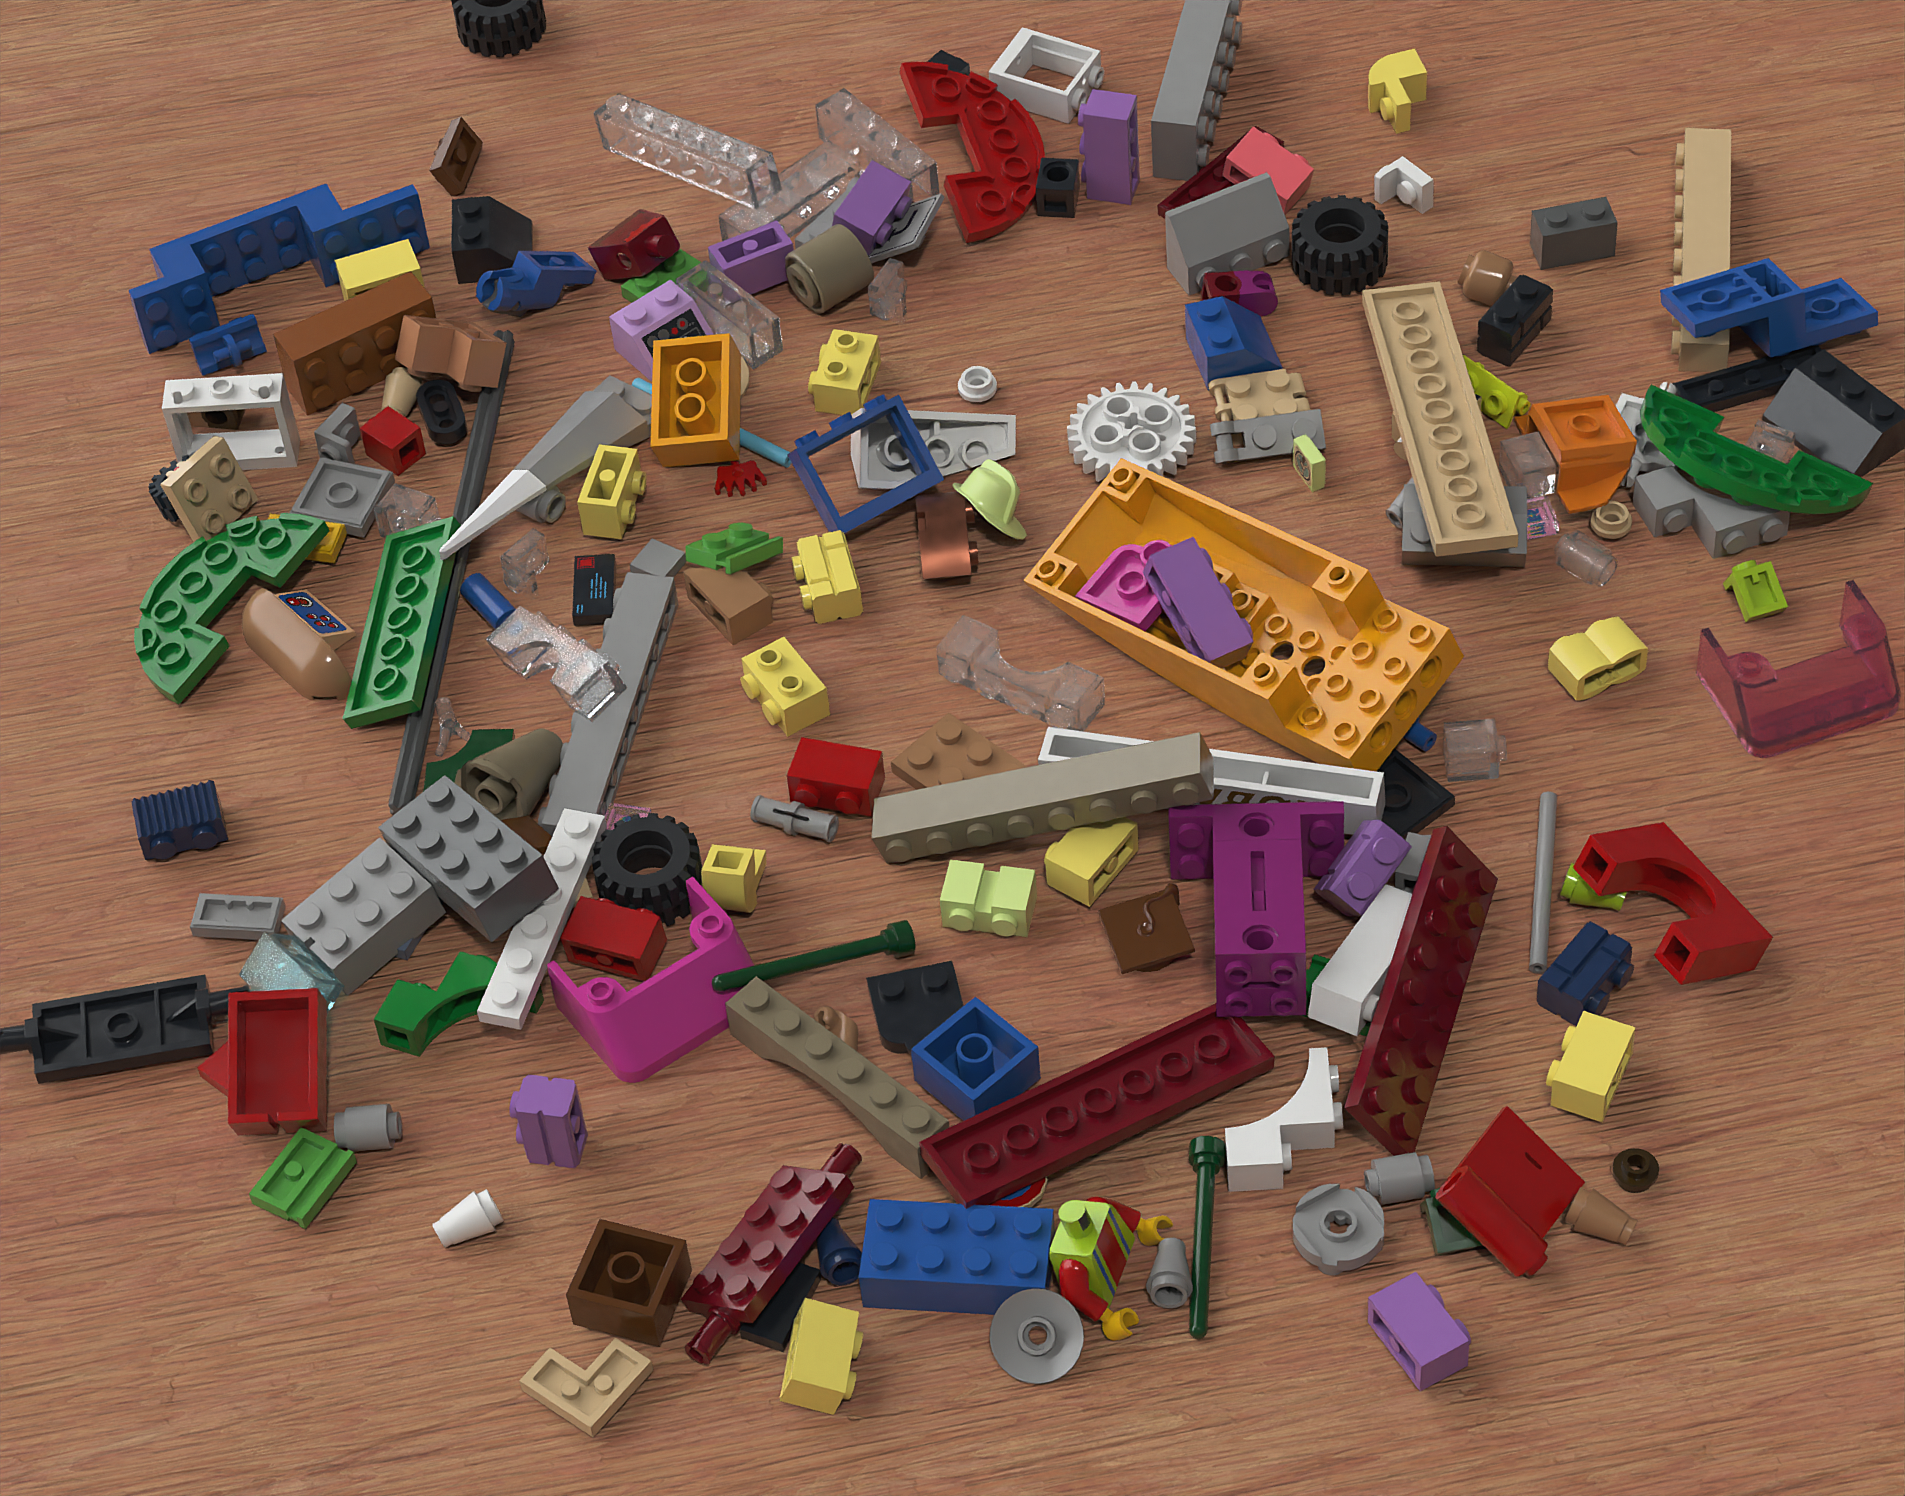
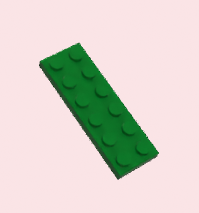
M454 516L386 536L343 715V720L351 729L421 710L456 552H454L448 558L440 560L439 550L461 527V524Z

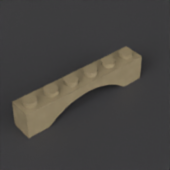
M757 976L725 1003L730 1035L759 1057L787 1064L823 1086L863 1123L888 1155L918 1178L922 1179L931 1171V1168L920 1155L919 1142L950 1128L947 1118Z

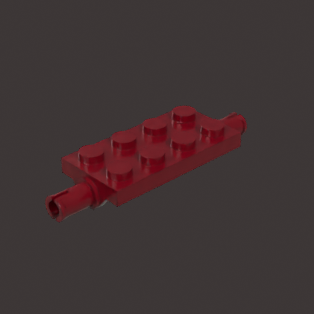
M839 1143L820 1170L783 1165L771 1177L770 1183L754 1204L746 1210L744 1217L731 1234L720 1244L719 1250L706 1267L694 1278L693 1284L681 1298L689 1312L703 1314L707 1319L691 1341L684 1347L690 1358L700 1364H710L712 1358L730 1334L736 1335L743 1322L753 1323L855 1188L849 1176L856 1166L861 1163L862 1156L853 1146Z

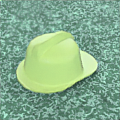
M987 459L980 467L973 470L963 484H952L953 488L965 496L977 511L997 529L1015 539L1024 540L1027 536L1023 526L1014 517L1020 488L1017 486L1015 477L1009 470L994 460Z

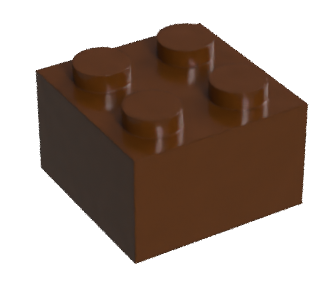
M599 1219L566 1293L573 1325L660 1347L692 1272L686 1240Z

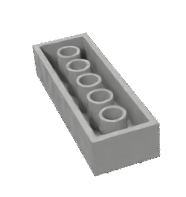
M1185 0L1151 119L1153 177L1188 181L1200 171L1201 167H1206L1208 164L1210 147L1207 143L1214 142L1216 120L1214 117H1220L1222 113L1223 95H1221V92H1227L1230 73L1227 69L1234 68L1236 58V46H1234V43L1240 44L1243 25L1242 22L1237 21V16L1241 13L1242 0Z

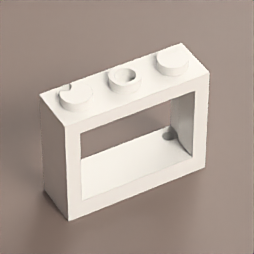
M283 373L165 381L162 411L177 462L182 461V456L189 455L191 457L213 436L224 437L242 470L297 467L300 436ZM274 407L279 429L193 434L187 413Z

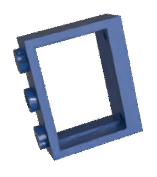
M885 394L863 404L866 410L865 413L855 418L852 417L850 412L829 422L831 431L821 436H818L816 430L794 441L797 449L787 454L829 532L841 530L846 533L944 480L899 395L887 400ZM886 416L917 476L840 517L809 456Z

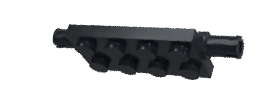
M204 974L32 1004L33 1018L25 1019V1024L0 1028V1055L28 1050L30 1054H33L34 1074L38 1084L213 1054L211 1023H214L215 1018L228 1016L229 993L251 992L249 985H244L243 987L210 992L209 984Z

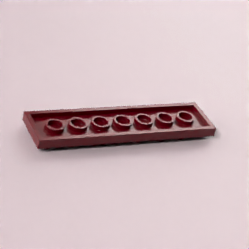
M1448 826L1433 829L1344 1107L1393 1156L1413 1153L1416 1150L1498 878Z
M1215 1003L920 1141V1155L958 1204H963L966 1209L973 1205H988L1273 1069L1275 1056L1241 1017H1217Z

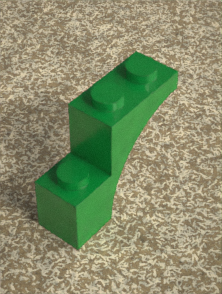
M460 951L437 991L422 983L412 984L397 979L374 1018L380 1044L420 1057L427 1046L444 1030L463 1019L478 1014L477 1010L498 962L485 955L475 956ZM541 984L529 1012L537 1014L544 1002Z

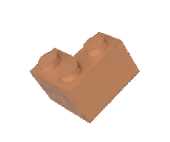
M404 315L395 360L407 367V372L411 375L429 378L431 372L442 373L443 377L458 381L459 387L462 389L481 392L482 387L498 388L507 343L473 322Z

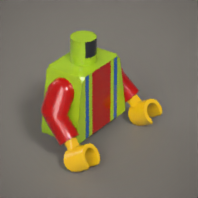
M1090 1197L1086 1201H1067L1059 1209L1058 1215L1061 1221L1052 1241L1049 1254L1060 1287V1293L1076 1309L1094 1322L1100 1319L1103 1332L1108 1339L1117 1341L1132 1336L1133 1333L1127 1328L1138 1324L1139 1318L1136 1312L1131 1308L1112 1312L1109 1308L1135 1241L1133 1232L1137 1231L1138 1238L1144 1245H1158L1165 1238L1158 1234L1157 1228L1173 1227L1171 1219L1164 1215L1143 1219L1141 1218L1140 1211L1112 1199Z

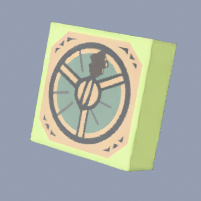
M1306 434L1293 439V467L1312 492L1324 488L1326 459Z

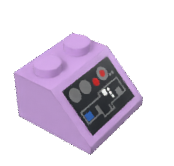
M672 280L667 281L609 316L615 350L651 382L653 341L714 335L694 299Z

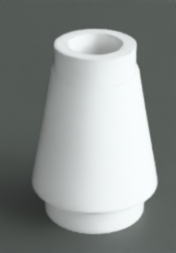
M485 1189L478 1194L473 1191L432 1225L441 1243L447 1248L452 1244L455 1245L496 1231L494 1226L504 1220L488 1190Z

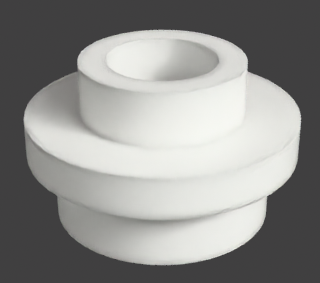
M973 366L966 369L958 381L960 396L970 402L986 401L993 397L997 391L995 377L989 369L982 366Z

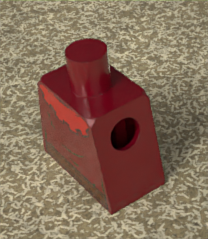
M639 209L587 248L604 280L646 275L667 258L673 256L680 249V243L664 215Z

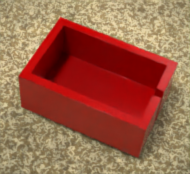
M318 988L233 992L228 994V1125L237 1135L277 1134L278 1125H281L286 1133H296L301 1127L310 1132L327 1131V1001Z

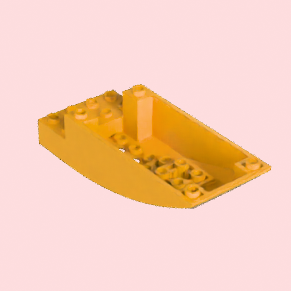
M1123 458L1118 461L1023 580L1027 586L1079 623L1166 680L1243 725L1319 764L1377 772L1464 658L1450 628L1384 599L1368 569ZM1194 537L1199 547L1204 548L1209 553L1216 577L1220 583H1225L1229 588L1233 598V606L1239 617L1245 618L1253 632L1254 642L1244 659L1221 669L1188 653L1164 610L1150 627L1143 631L1077 599L1075 595L1111 553L1123 545L1136 544L1143 547L1154 540H1164L1170 545H1175ZM1282 644H1290L1294 647V652L1288 659L1278 660L1272 657L1274 650ZM1313 659L1325 661V668L1320 674L1306 676L1303 673L1304 667L1309 661Z

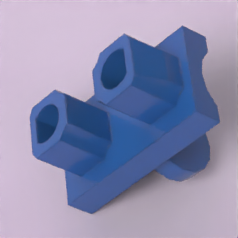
M253 314L243 318H236L227 324L209 331L205 330L188 338L199 371L203 376L230 365L238 367L243 364L242 360L267 351L256 317Z

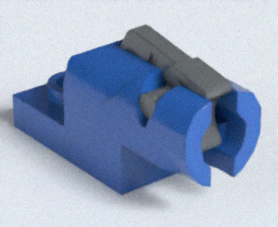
M518 251L512 268L487 271L480 277L476 287V297L491 312L522 317L528 309L552 308L559 298L563 285L592 284L597 270L575 252Z

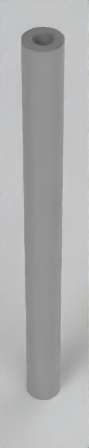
M1549 791L1543 792L1540 795L1529 961V970L1536 974L1544 973L1547 970L1557 811V795Z

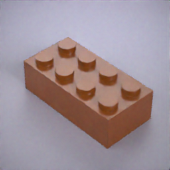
M411 271L273 334L287 389L307 416L386 380V376L391 374L397 367L407 368L395 360L403 316L436 318L432 297Z

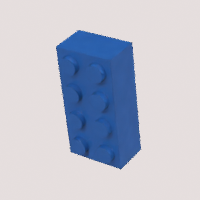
M869 1199L859 1271L863 1307L995 1315L1005 1300L1020 1291L1027 1289H1047L1051 1291L1053 1265L1049 1254L1055 1236L1054 1209L973 1205L966 1209L963 1204Z

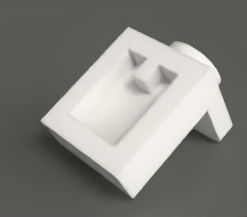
M1402 156L1390 165L1384 166L1375 174V201L1382 204L1398 195L1402 202L1411 205L1423 214L1433 207L1434 179Z

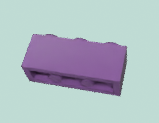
M1092 89L1087 104H1081L1078 114V125L1083 127L1084 130L1079 147L1080 154L1085 155L1081 170V182L1086 183L1087 199L1131 205L1140 181L1137 95Z
M1191 537L1150 555L1143 574L1188 653L1221 669L1244 659L1254 642L1253 632L1247 620L1243 617L1240 618L1235 610L1232 594L1227 585L1223 582L1220 583L1216 577L1209 553L1204 548H1200L1195 538Z

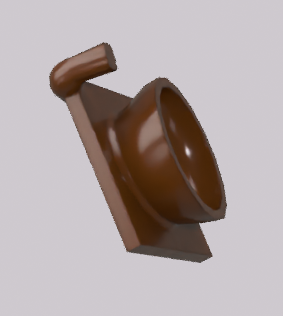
M1169 883L1164 890L1098 910L1121 974L1135 970L1141 972L1158 971L1169 966L1177 957L1195 952L1194 945L1178 908L1180 899L1179 889L1176 884Z

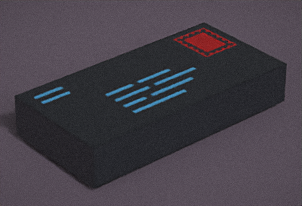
M615 554L575 556L572 609L574 626L604 624L606 618L612 617L614 612L613 598L616 590L617 563Z

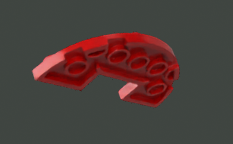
M901 63L899 74L920 127L928 128L956 124L975 172L946 175L944 181L945 191L966 243L994 236L1014 225L1025 215L1036 199V184L1041 158H1045L1040 132L1029 113L1016 99L1011 101L997 90L998 85L972 71L968 76L948 70L949 65L942 63Z

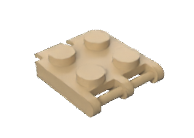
M1286 369L1219 378L1210 381L1208 384L1209 391L1215 396L1217 407L1215 408L1216 417L1221 421H1230L1231 419L1235 421L1311 410L1308 399L1305 397L1306 391L1301 374H1287ZM1227 394L1229 403H1225L1223 395ZM1242 433L1231 435L1233 445L1243 444Z

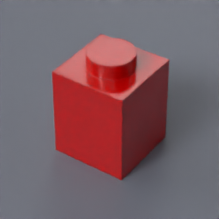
M389 406L360 427L366 455L397 476L401 475L426 455L421 428Z

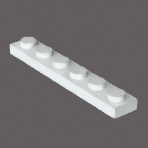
M564 808L544 854V859L559 889L514 924L477 1010L480 1022L522 1029L547 970V964L552 958L592 863V856H594L593 848L596 842L601 841V834L606 830L605 816Z

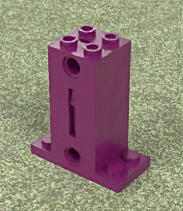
M1344 801L1198 804L1169 808L1171 879H1214L1217 1017L1306 1015V939L1303 877L1328 875L1329 867L1344 848Z

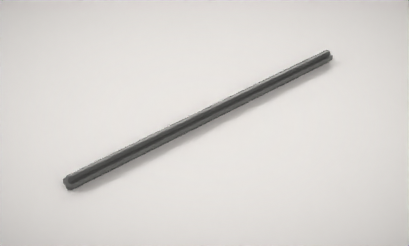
M497 330L493 334L507 344L498 388L482 387L479 395L453 516L461 526L476 511L480 503L515 343L513 333L509 330L504 332ZM471 541L456 551L421 710L409 713L388 802L392 815L415 799Z

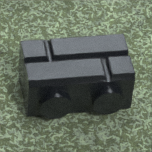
M1519 275L1478 321L1479 337L1477 338V351L1480 355L1505 366H1511L1540 333V329H1543L1552 319L1553 289L1526 275Z

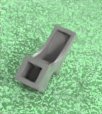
M1672 465L1635 477L1633 506L1653 537L1677 532L1692 526L1711 557L1715 559L1787 536L1790 512L1757 504L1745 506L1734 500L1709 494L1685 480Z

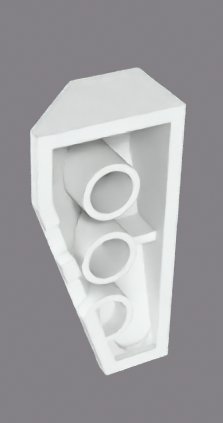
M861 408L853 413L852 417L855 418L865 413V408ZM907 410L942 476L980 466L987 459L997 461L1015 455L1016 415ZM886 416L851 434V458L859 489L892 490L917 476Z

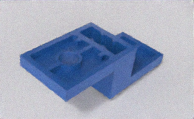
M1769 258L1660 290L1661 304L1695 338L1710 337L1719 331L1739 326L1770 358L1785 356L1791 351L1811 345H1822L1828 340L1844 335H1855L1864 329L1878 325V311L1842 278L1801 289Z

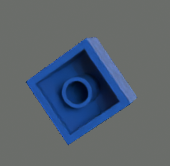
M1223 296L1185 304L1186 340L1208 391V384L1214 379L1283 369L1260 315Z

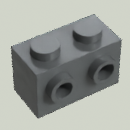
M1607 197L1532 210L1530 246L1541 270L1615 256L1618 222Z

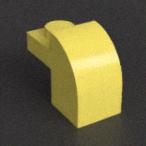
M1415 49L1390 54L1379 59L1371 67L1368 75L1369 112L1381 111L1383 119L1390 121L1396 134L1410 130L1411 103L1426 100L1427 71Z
M712 844L701 870L702 887L722 909L751 913L757 905L756 889L766 866V850Z

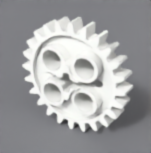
M1132 382L1130 389L1124 390L1120 383H1116L1115 392H1110L1105 387H1102L1100 398L1088 394V405L1078 403L1077 414L1070 415V425L1067 426L1069 453L1074 454L1075 464H1083V473L1088 474L1095 471L1096 481L1098 482L1110 473L1121 458L1163 477L1164 471L1173 475L1177 474V464L1186 466L1187 455H1193L1194 443H1196L1194 415H1189V405H1180L1179 395L1168 398L1167 388L1165 387L1157 393L1153 392L1152 383H1149L1144 390L1138 389L1136 382Z

